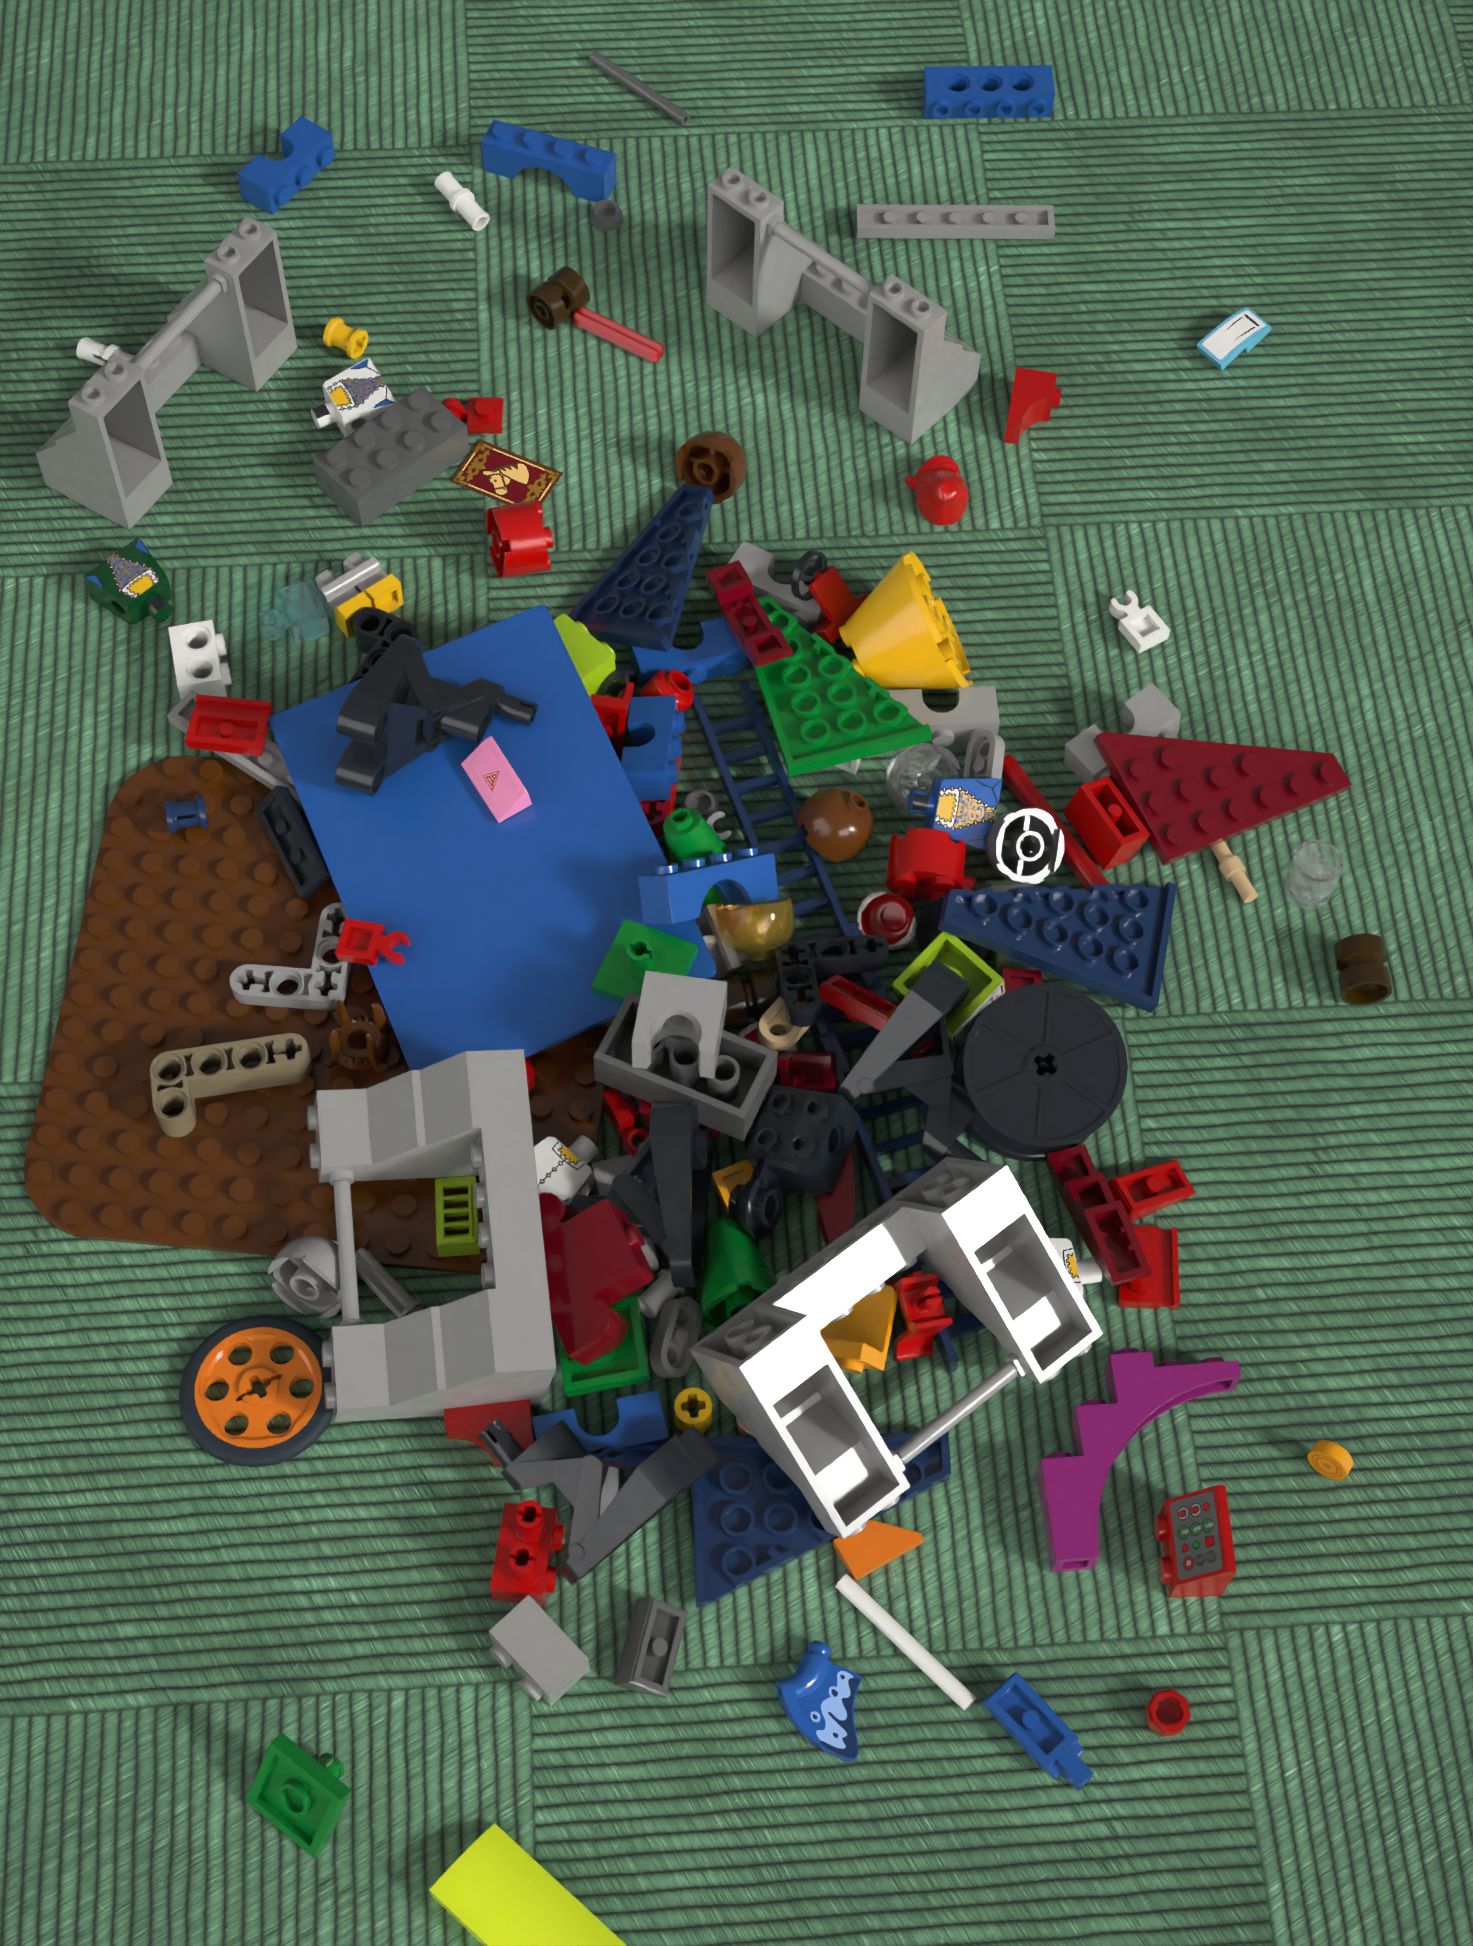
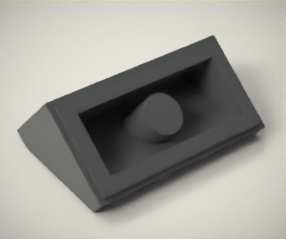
M653 1597L636 1601L615 1678L616 1686L667 1698L688 1614L687 1611Z

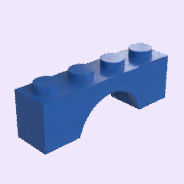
M498 120L492 121L481 141L483 169L486 172L514 179L516 174L524 168H543L563 179L575 197L596 203L601 200H608L616 184V153Z
M757 846L741 847L734 849L735 856H732L731 852L708 854L709 861L705 862V858H689L681 860L682 867H678L677 863L653 866L654 873L638 876L643 924H674L700 918L703 900L712 886L719 892L724 905H755L779 899L774 853H758Z

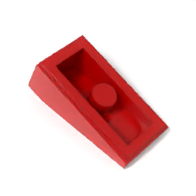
M1176 1159L1111 1178L1108 1182L1115 1201H1122L1130 1222L1189 1198L1196 1193Z

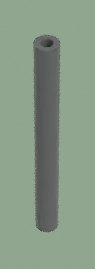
M592 52L589 61L682 126L689 122L690 114L599 52Z

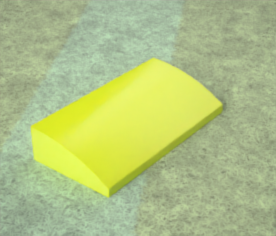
M495 1823L429 1889L431 1896L484 1946H627Z

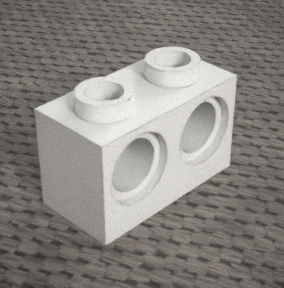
M207 620L168 627L177 687L181 700L191 689L202 695L227 697L225 685L232 684L228 662L221 663L220 658L222 655H227L223 633H215L213 621Z

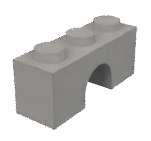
M745 541L742 542L728 564L739 560L752 581L756 597L770 596L780 604L782 610L794 615L798 619V624L810 632L826 617L815 597L808 601L796 598L792 593L791 584H780L773 580L775 555ZM800 580L799 589L801 595L809 591V588Z
M1153 683L1123 703L1122 722L1130 729L1128 734L1174 739L1178 735L1181 712ZM1095 724L1065 744L1064 762L1084 784L1107 776L1115 782L1093 742L1095 737L1102 733Z
M976 686L958 689L955 708L944 713L932 711L924 704L922 689L886 690L890 693L892 699L901 702L908 708L911 716L923 725L928 724L931 729L932 741L900 749L923 746L945 748L951 745H968L972 736L980 730H989L998 735L1000 719L995 686Z

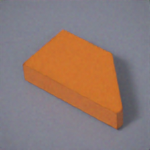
M869 1520L866 1527L858 1534L846 1537L845 1539L839 1537L833 1540V1547L856 1582L921 1545L924 1542V1537L919 1532Z

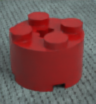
M538 499L496 506L486 511V534H491L493 546H489L490 556L497 575L503 577V579L551 570L547 549L553 548V537L550 527H543V511Z
M927 828L909 829L906 831V837L899 839L898 833L893 835L889 845L886 887L893 894H898L907 899L909 904L914 903L916 898L931 900L932 902L941 896L947 895L950 890L962 889L966 856L965 842L959 838L958 845L950 841V833Z

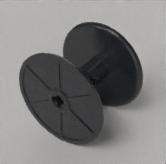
M1034 984L1019 987L1001 995L983 1010L956 1054L954 1060L956 1072L953 1078L967 1088L970 1098L978 1110L966 1127L975 1139L986 1148L1001 1156L1013 1160L1036 1162L1045 1161L1049 1153L1080 1146L1111 1117L1124 1093L1128 1062L1121 1034L1114 1021L1100 1005L1074 989L1053 984Z

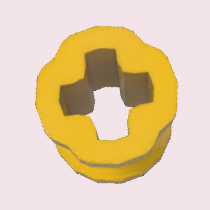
M336 317L332 318L326 325L323 343L328 347L335 346L347 352L348 357L357 359L366 349L368 333L363 329L355 330L345 325L343 319Z
M693 1387L680 1392L674 1404V1423L676 1429L684 1433L692 1425H695L701 1434L704 1435L712 1423V1401L710 1396L702 1389ZM696 1408L698 1417L690 1418L688 1409Z

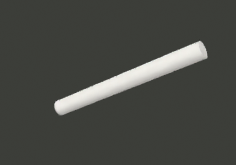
M848 1574L838 1581L835 1587L964 1711L971 1706L976 1697Z

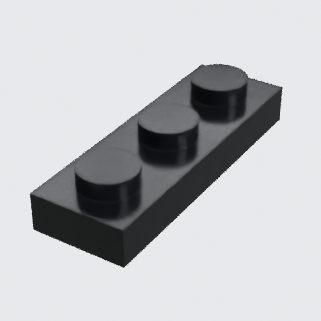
M276 785L255 811L299 898L312 899L329 880L331 875L322 852L288 787Z

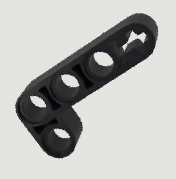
M364 607L359 609L352 619L358 649L367 654V656L348 684L362 679L399 635L404 634L418 640L415 626L409 621L378 608Z

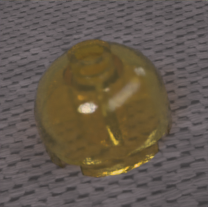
M781 898L755 905H736L716 910L717 927L722 940L736 953L750 954L751 961L773 958V950L789 941L795 928V912L791 898Z

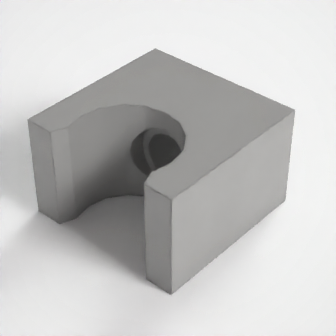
M645 971L632 1037V1067L647 1069L651 1064L653 1047L663 1038L681 1035L690 1038L698 1045V1071L700 1077L714 1079L727 1009V982Z

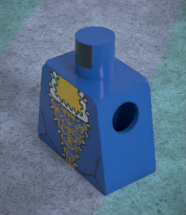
M989 776L934 777L931 792L911 790L908 800V811L927 815L925 828L950 833L951 839L959 841L960 838L965 844L986 850V838L990 826L996 818L1002 779Z

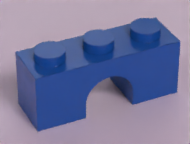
M302 116L280 134L284 155L283 160L273 161L258 154L237 173L242 198L271 215L283 205H286L292 196L303 186L309 184L311 179L335 158L332 133Z
M724 617L700 622V645L691 650H680L671 645L667 652L630 646V661L637 675L640 689L657 671L663 669L678 670L684 673L692 685L699 684L707 679L723 675L732 676L740 671L747 670V656L733 636Z
M676 696L631 697L627 723L632 747H623L621 765L638 801L670 800L672 784L678 783V764L675 759L682 756V741L679 733H685L684 711H678Z
M658 1390L616 1399L618 1423L610 1433L603 1436H592L585 1433L577 1423L574 1408L532 1417L536 1440L559 1421L564 1420L588 1451L598 1450L604 1446H612L615 1449L658 1450L669 1440V1435Z

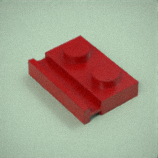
M197 694L196 706L193 708L185 738L186 745L190 749L262 756L270 725L269 719L273 712L272 704L267 701Z
M1132 1225L1152 1273L1148 1277L1118 1284V1307L1144 1309L1171 1307V1310H1178L1180 1305L1177 1228L1171 1227L1170 1230H1165L1155 1226Z

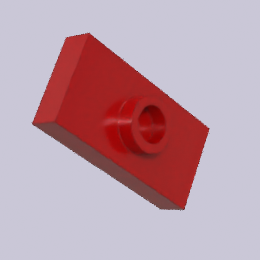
M839 974L834 975L819 986L821 1000L844 1011V1015L847 1018L856 1022H865L880 1031L898 1007Z

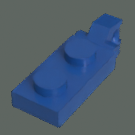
M1016 1671L983 1701L982 1705L1036 1764L1044 1772L1047 1771L1053 1779L1061 1774L1077 1791L1091 1779L1093 1772L1079 1758L1084 1749L1077 1742L1079 1739L1077 1735Z

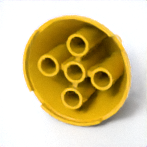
M908 551L900 557L847 620L845 625L839 628L840 635L847 648L852 647L857 657L852 660L853 668L866 679L869 677L884 689H965L972 686L973 681L972 679L966 680L964 676L971 671L963 647L941 597L934 598L928 583L931 581V578L913 551Z

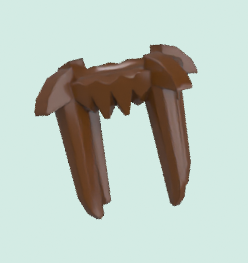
M341 999L337 1000V1010L332 1015L339 1026L330 1033V1056L322 1060V1062L329 1069L342 1065L348 1069L360 1071L373 1068L381 1074L388 1069L382 1060L388 1053V1033L393 1028L389 1017H385L380 1004L373 1003L371 1005L373 1019L361 1015L349 1018L343 1001ZM364 1033L366 1034L367 1048L355 1050L349 1046L348 1042L353 1035Z

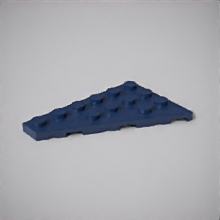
M683 483L568 614V617L574 622H581L587 628L590 635L598 641L667 652L671 648L713 504L714 495L710 487Z
M1167 882L1165 886L1145 887L1144 883H1134L1130 886H1123L1121 884L1092 885L1089 889H1070L1069 886H1057L1053 889L1044 886L1016 887L1014 891L993 892L992 888H983L978 891L953 889L944 897L937 929L1151 1013L1158 1006L1177 885Z
M917 1432L879 1434L888 1449L895 1451ZM948 1432L904 1465L906 1469L903 1474L910 1487L900 1494V1499L894 1506L879 1511L869 1520L950 1479L951 1462ZM754 1436L705 1437L722 1459L693 1483L696 1607H706L838 1537L825 1531L800 1488L760 1446Z

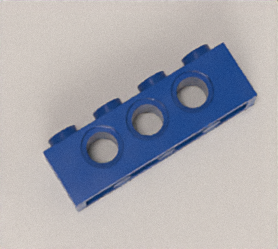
M1052 65L924 67L922 82L924 119L1051 117L1055 96Z

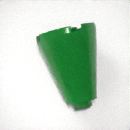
M676 809L664 821L663 828L668 864L677 863L678 867H682L681 860L705 858V862L709 861L708 854L731 852L696 809ZM714 886L707 892L703 900L701 912L706 905L710 904L718 905L722 903L724 907L727 906L724 905L719 892Z
M732 1218L716 1220L707 1228L705 1233L701 1316L704 1326L713 1332L777 1284L751 1236L744 1232L738 1220Z

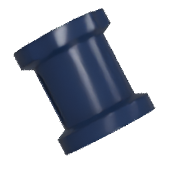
M197 795L195 800L175 803L171 799L164 800L170 834L176 833L177 829L201 826L203 829L209 828L204 795Z

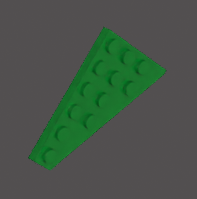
M770 596L757 598L774 628H780L793 655L761 667H756L752 663L789 777L932 741L930 726L928 724H921L911 716L904 704L892 699L890 693L870 677L866 679L852 667V662L844 656L838 655L834 648L815 632L810 634L798 624V619L790 612L782 610L780 604Z

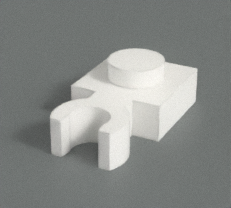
M1130 590L1126 592L1124 598L1126 606L1119 604L1115 598L1111 599L1109 611L1112 616L1120 619L1118 629L1138 653L1168 639L1170 629L1150 605L1142 609L1139 608L1138 598L1134 592Z

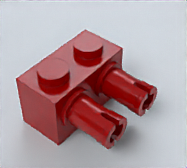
M1109 776L1081 785L1063 811L1103 871L1132 861L1151 835L1126 801L1121 790L1117 788Z
M526 1500L520 1504L505 1502L490 1584L493 1600L520 1603L529 1594L539 1606L545 1607L547 1593H555L558 1567L551 1566L554 1550H562L565 1524H558L557 1509L541 1507L538 1502L533 1500Z

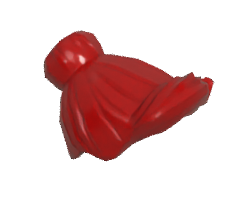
M945 455L933 456L921 465L915 476L907 475L905 477L908 487L915 490L918 509L929 522L938 526L953 525L962 518L968 504L969 490L965 480L960 476L958 465L952 458Z

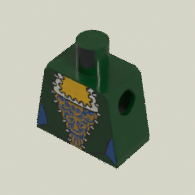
M139 538L130 542L83 576L90 598L131 625L138 624L149 615L161 623L166 621L173 612V607L168 603L173 596L168 577Z

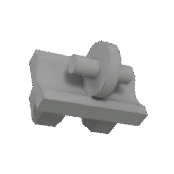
M716 904L706 905L700 913V918L694 920L716 964L717 972L715 976L710 978L711 980H716L717 978L728 977L742 969L750 962L751 958L745 946L742 944L732 945L729 936L736 931V922L732 912H719Z

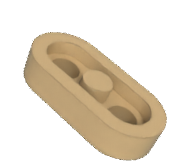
M779 996L760 1018L757 1036L764 1047L780 1052L790 1049L810 1026L797 1027L788 1023L784 1017L781 996ZM804 1001L798 1002L800 1007H805ZM772 1033H780L783 1036H776Z

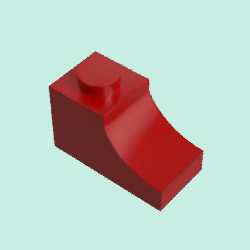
M1016 367L1004 443L1018 444L1020 436L1028 427L1041 421L1049 422L1051 409L1059 408L1062 388L1055 387L1057 373Z
M529 1399L444 1409L445 1428L448 1439L467 1440L481 1446L492 1457L493 1467L501 1466L502 1469H505L483 1440L478 1437V1434L483 1429L486 1430L487 1426L497 1418L502 1420L504 1426L524 1450L534 1443Z

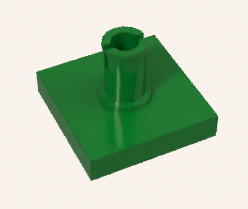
M625 918L591 985L593 993L623 1003L629 992L641 996L645 971L687 976L699 952L698 947L694 943Z
M637 1296L623 1298L611 1305L612 1308L622 1313L627 1322V1334L623 1342L612 1351L586 1366L567 1355L556 1330L563 1386L567 1397L651 1381L641 1311Z
M281 1733L270 1742L246 1802L315 1858L326 1848L351 1793V1789L339 1780L343 1776L344 1768L338 1758L326 1768L325 1765L334 1757L332 1753H324L316 1761L286 1735Z

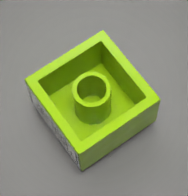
M943 931L892 983L895 996L902 1002L920 976L936 958L968 981V987L971 988L970 992L947 1022L950 1046L953 1047L973 1026L983 1010L1003 995L1006 990L1004 979L956 936ZM939 1029L935 1033H937L941 1037V1031Z

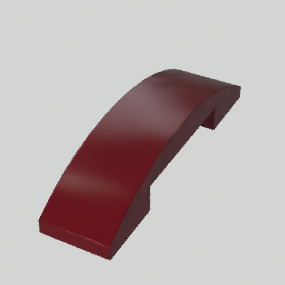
M739 560L705 572L712 593L733 636L745 655L756 667H761L793 655L792 649L780 628H774L754 594L752 581Z

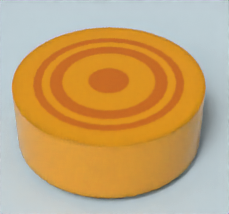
M1329 1440L1316 1441L1307 1456L1310 1465L1318 1473L1336 1481L1344 1480L1353 1467V1460L1348 1451L1339 1444Z

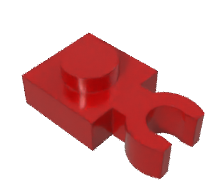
M345 918L335 955L341 961L376 966L379 956L385 957L393 965H404L405 959L402 953L392 952V950L397 945L410 946L411 941L407 934L399 931L385 936L386 929L383 924Z

